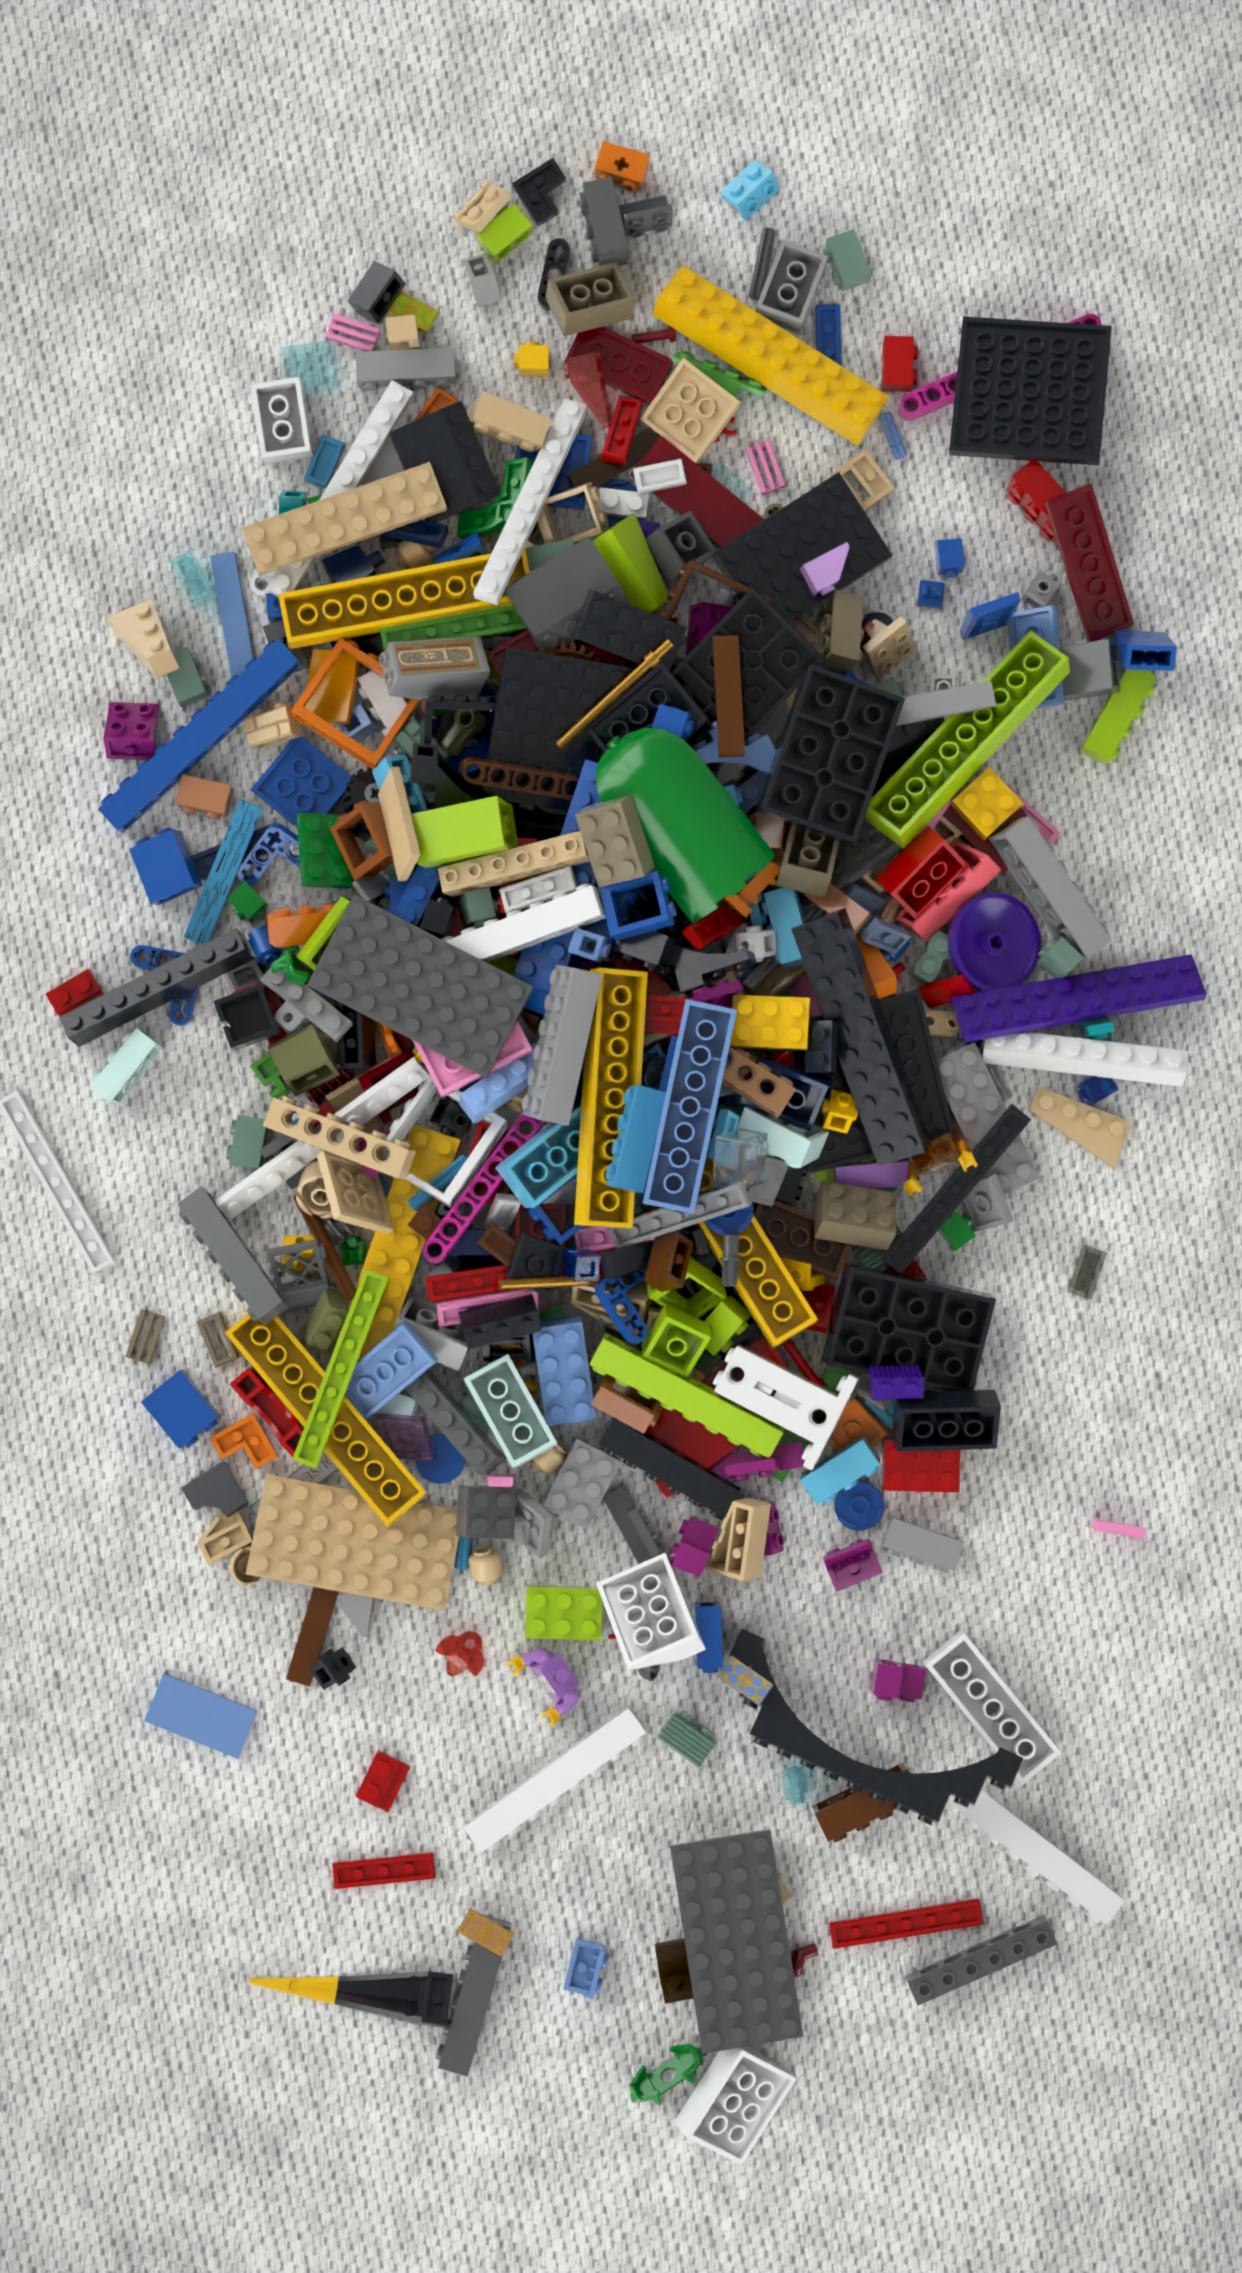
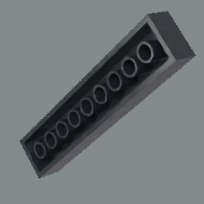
M846 908L794 926L791 930L824 1020L838 1021L837 1055L878 1167L926 1152L932 1146Z

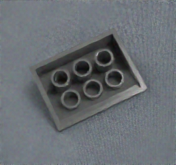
M589 536L511 583L504 590L539 652H543L542 648H545L548 652L552 651L551 643L560 648L562 640L565 645L570 644L572 640H576L571 634L589 589L631 605L619 582Z

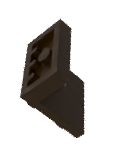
M684 1938L656 1943V1959L665 2004L693 1999Z

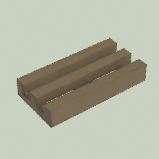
M141 1309L125 1357L150 1364L166 1317ZM145 1315L149 1316L137 1354H133ZM155 1318L158 1319V1322L145 1358L142 1357V1354Z
M221 1312L196 1321L215 1368L239 1358L234 1344L225 1334L228 1329ZM217 1319L219 1323V1326L222 1330V1333L230 1350L231 1356L229 1357L227 1356V1353L224 1349V1346L213 1320ZM207 1322L223 1358L222 1360H218L204 1326Z

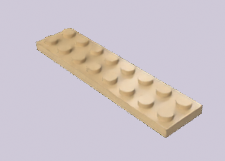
M428 462L242 527L258 574L262 576L447 511V506L431 463Z

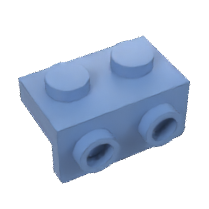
M576 1937L563 1987L564 1990L587 1995L588 1999L593 2000L594 1993H600L603 1981L602 1978H599L601 1968L606 1969L609 1954L605 1953L606 1945Z

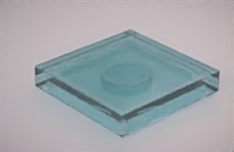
M331 340L282 348L287 379L299 377L302 382L304 395L339 390Z

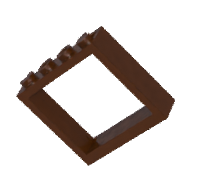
M690 559L688 564L683 562L677 575L682 579L678 587L672 586L667 597L671 603L667 610L662 608L659 617L671 621L694 570L744 594H747L751 587ZM761 593L769 602H771L772 597ZM676 656L673 664L678 666L684 659Z

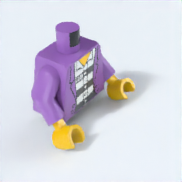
M539 1647L522 1656L515 1655L506 1664V1666L513 1665L516 1668L512 1675H517L525 1666H529L556 1706L542 1714V1718L545 1716L550 1717L551 1723L548 1725L549 1727L560 1721L562 1715L566 1714L578 1703L577 1688L579 1682L558 1653Z

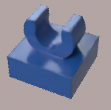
M920 580L917 606L941 609L945 583Z

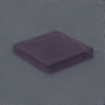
M384 1413L378 1415L376 1419L382 1440L398 1459L434 1461L436 1454L425 1417Z

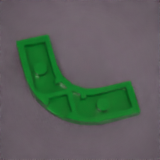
M528 457L506 461L504 484L496 501L480 510L459 513L457 536L459 538L465 539L475 532L480 537L500 531L505 526L532 468V461Z

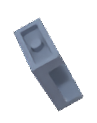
M855 884L845 892V895L871 914L869 920L857 932L863 942L896 954L912 937L908 930L884 921L879 913V909L887 901L884 896Z

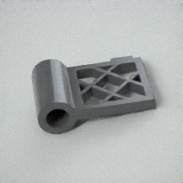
M317 1239L267 1249L277 1289L289 1306L283 1313L315 1307L326 1289L337 1293L335 1283H330L327 1278L322 1260L326 1258L323 1243L318 1244ZM314 1249L315 1254L310 1260L300 1256L302 1251ZM286 1255L290 1259L284 1265L277 1262L275 1256ZM295 1260L305 1264L301 1272L290 1268ZM310 1268L319 1271L321 1276L311 1278L305 1274ZM285 1273L296 1277L293 1282L282 1284L281 1281Z

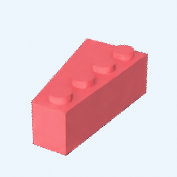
M954 839L950 846L969 866L917 920L905 909L900 912L896 920L909 933L927 942L956 914L965 902L973 898L1001 871L987 854Z

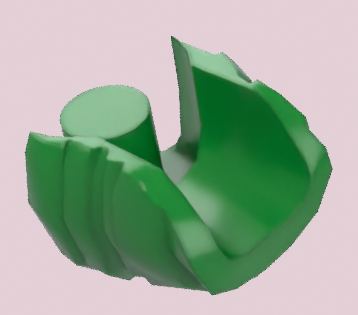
M353 1235L340 1243L339 1247L342 1252L344 1266L364 1265L365 1253L367 1251L366 1240Z

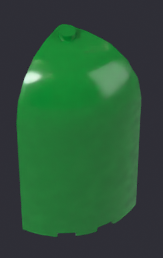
M642 728L628 733L622 738L618 735L607 743L608 749L601 756L596 767V787L601 803L632 795L654 862L655 869L652 872L659 871L663 877L668 878L671 891L668 893L692 923L697 922L717 909L718 903L728 894L732 898L747 885L744 882L747 878L758 875L776 856L697 752L681 737L664 729Z

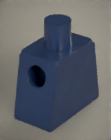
M359 546L351 547L321 560L327 575L333 583L377 575L375 569L386 563L379 550L365 556Z

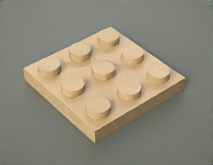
M683 358L640 420L663 436L695 463L699 464L742 402Z
M326 1150L317 1154L319 1169L322 1173L325 1191L334 1220L384 1234L394 1230L379 1174L372 1177L364 1171L359 1163Z

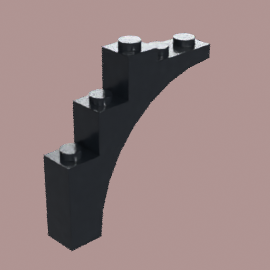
M638 891L634 904L629 906L627 912L629 923L650 918L642 905ZM659 929L654 930L655 932L663 934ZM675 943L667 968L658 966L657 970L650 969V971L660 976H667L673 974L675 969L680 992L693 997L695 996L694 991L701 987L708 986L709 989L712 988L710 978L711 980H718L726 977L728 972L748 970L750 968L749 965L757 962L755 954L747 949L727 954H706L687 950Z

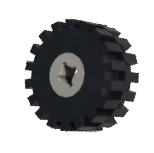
M367 766L366 772L361 768L357 771V775L353 774L350 777L343 799L344 811L350 813L353 810V806L361 801H367V803L378 802L380 805L379 797L372 795H378L379 788L372 773L373 769ZM363 818L354 824L356 827L360 824L363 825V830L368 832Z

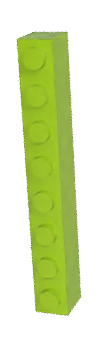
M606 1332L591 1358L589 1365L593 1366L592 1369L595 1372L604 1376L608 1374L616 1378L615 1381L618 1384L637 1389L641 1396L647 1399L652 1397L660 1401L661 1406L671 1411L675 1409L683 1413L682 1416L691 1422H696L697 1420L704 1424L708 1431L714 1434L720 1432L727 1436L731 1443L738 1446L743 1444L750 1448V1452L758 1457L766 1456L770 1458L784 1433V1427L714 1392L715 1389L690 1376L686 1378L643 1358L642 1351Z

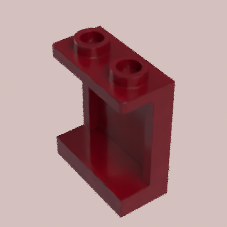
M411 1049L358 1077L363 1091L366 1092L397 1068L415 1057ZM419 1085L378 1114L384 1125L393 1120L389 1111L414 1098L419 1092Z

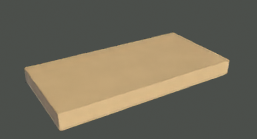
M391 767L378 793L398 881H407L421 853L401 769L399 767Z

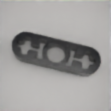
M561 238L552 240L547 249L538 291V303L545 310H551L548 303L545 302V298L542 297L546 296L547 285L544 286V284H548V271L557 269L560 271L561 276L566 275L570 247L567 241ZM558 246H562L564 252L560 254L558 263L555 262L554 250Z

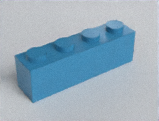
M631 1085L626 1090L623 1098V1103L625 1104L624 1112L620 1115L617 1124L619 1129L618 1138L615 1139L612 1145V1154L614 1155L612 1163L606 1170V1179H608L606 1186L633 1193L644 1192L666 1092L641 1085Z

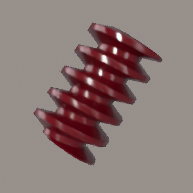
M336 1061L340 1075L304 1092L311 1103L315 1102L321 1105L320 1096L326 1099L325 1096L329 1094V1090L332 1092L337 1089V1085L342 1086L346 1084V1079L348 1081L354 1079L350 1069H341L340 1063Z

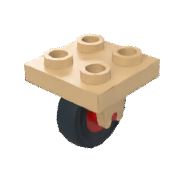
M881 612L868 613L864 616L861 625L864 635L860 643V650L865 653L871 672L878 678L883 673L889 672L893 665L902 658L909 656L912 650L915 649V645L907 621L901 616L895 621L887 614Z

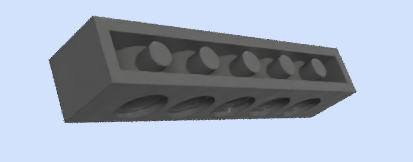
M1042 1915L905 1975V1978L917 2006L1058 1945L1048 1920Z

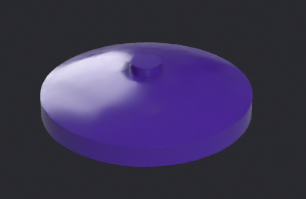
M993 892L975 896L965 902L952 919L948 934L949 955L959 975L964 974L975 989L990 991L992 989L1023 984L1034 971L1039 959L1038 953L1041 948V939L1037 922L1030 910L1011 895Z

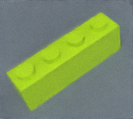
M1126 669L1120 678L1121 692L1111 694L1080 752L1103 765H1106L1109 760L1114 762L1121 750L1117 747L1121 739L1126 741L1133 727L1129 726L1133 718L1138 720L1145 708L1142 705L1144 698H1150L1157 687L1153 683L1157 676L1147 670Z

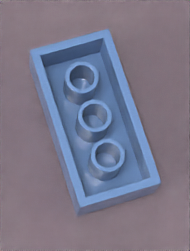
M582 1315L541 1320L542 1331L532 1334L547 1425L552 1426L596 1419L595 1407L591 1405L594 1397Z

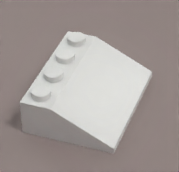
M666 1552L596 1583L629 1670L684 1660L706 1650L674 1566L671 1565Z
M750 2046L719 2051L674 2123L686 2138L742 2165L797 2078Z

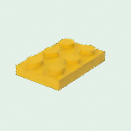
M733 995L732 1009H736L737 1014L730 1046L808 1050L811 999L803 997Z

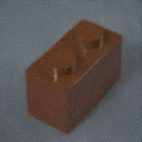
M678 1231L655 1237L644 1281L661 1292L682 1288L694 1242Z

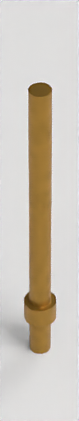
M667 639L654 652L650 651L643 657L645 660L555 743L563 750L651 667L654 669L661 662L660 659L674 645Z
M605 1275L500 1279L498 1285L500 1290L596 1285L605 1278ZM631 1275L621 1277L625 1283H631ZM615 1282L611 1284L613 1287H617Z

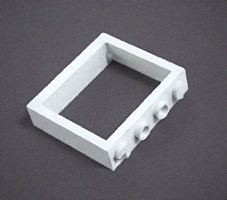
M429 1077L424 1083L419 1085V1092L414 1099L411 1098L406 1103L404 1114L400 1119H396L390 1127V1134L386 1140L395 1142L396 1139L403 1140L438 1090L432 1077ZM457 1090L447 1096L459 1103L462 1092ZM494 1112L483 1118L491 1123L490 1127L444 1193L410 1171L406 1180L452 1208L509 1128L507 1121ZM387 1147L381 1152L383 1160L388 1159L390 1154Z

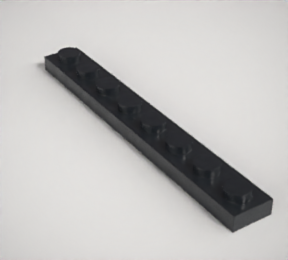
M1011 1104L971 1151L978 1166L975 1168L974 1165H971L964 1172L960 1164L882 1259L902 1274L1032 1119L1014 1104Z

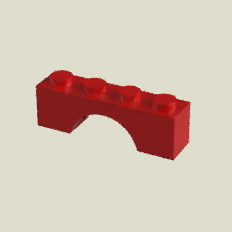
M248 1367L230 1383V1386L246 1404L251 1406L265 1420L275 1433L279 1443L293 1458L304 1428L255 1369Z

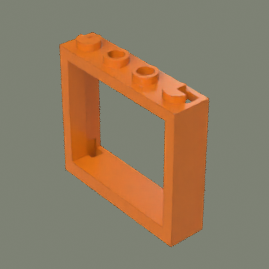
M340 637L291 709V717L374 770L384 759L394 744V738L404 729L422 700L410 699L375 753L304 708L342 651L384 678L383 669L379 665V658L372 653L365 654L359 650L360 646L350 639L345 641Z

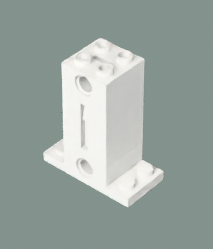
M742 1345L730 1348L724 1362L728 1363L725 1370H719L713 1384L716 1385L714 1392L813 1442V1445L810 1443L807 1445L801 1459L805 1460L803 1466L812 1471L860 1377L852 1373L848 1377L842 1376L836 1388L840 1392L838 1395ZM735 1367H740L744 1371V1378L741 1381L733 1376ZM816 1409L825 1411L826 1421L818 1422L814 1418V1411Z

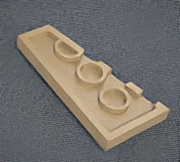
M1037 1087L1029 1111L1062 1132L1113 1169L1115 1168L1132 1121L1041 1087Z

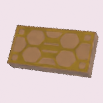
M471 1907L457 1929V1932L500 1957H502L514 1935V1932Z

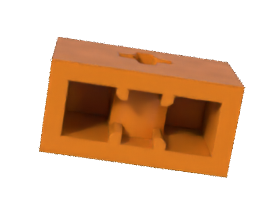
M603 141L594 168L595 177L601 179L612 176L613 183L620 184L623 189L632 192L635 189L641 191L649 168L650 155ZM621 166H625V168H623L622 171L618 170L621 168Z

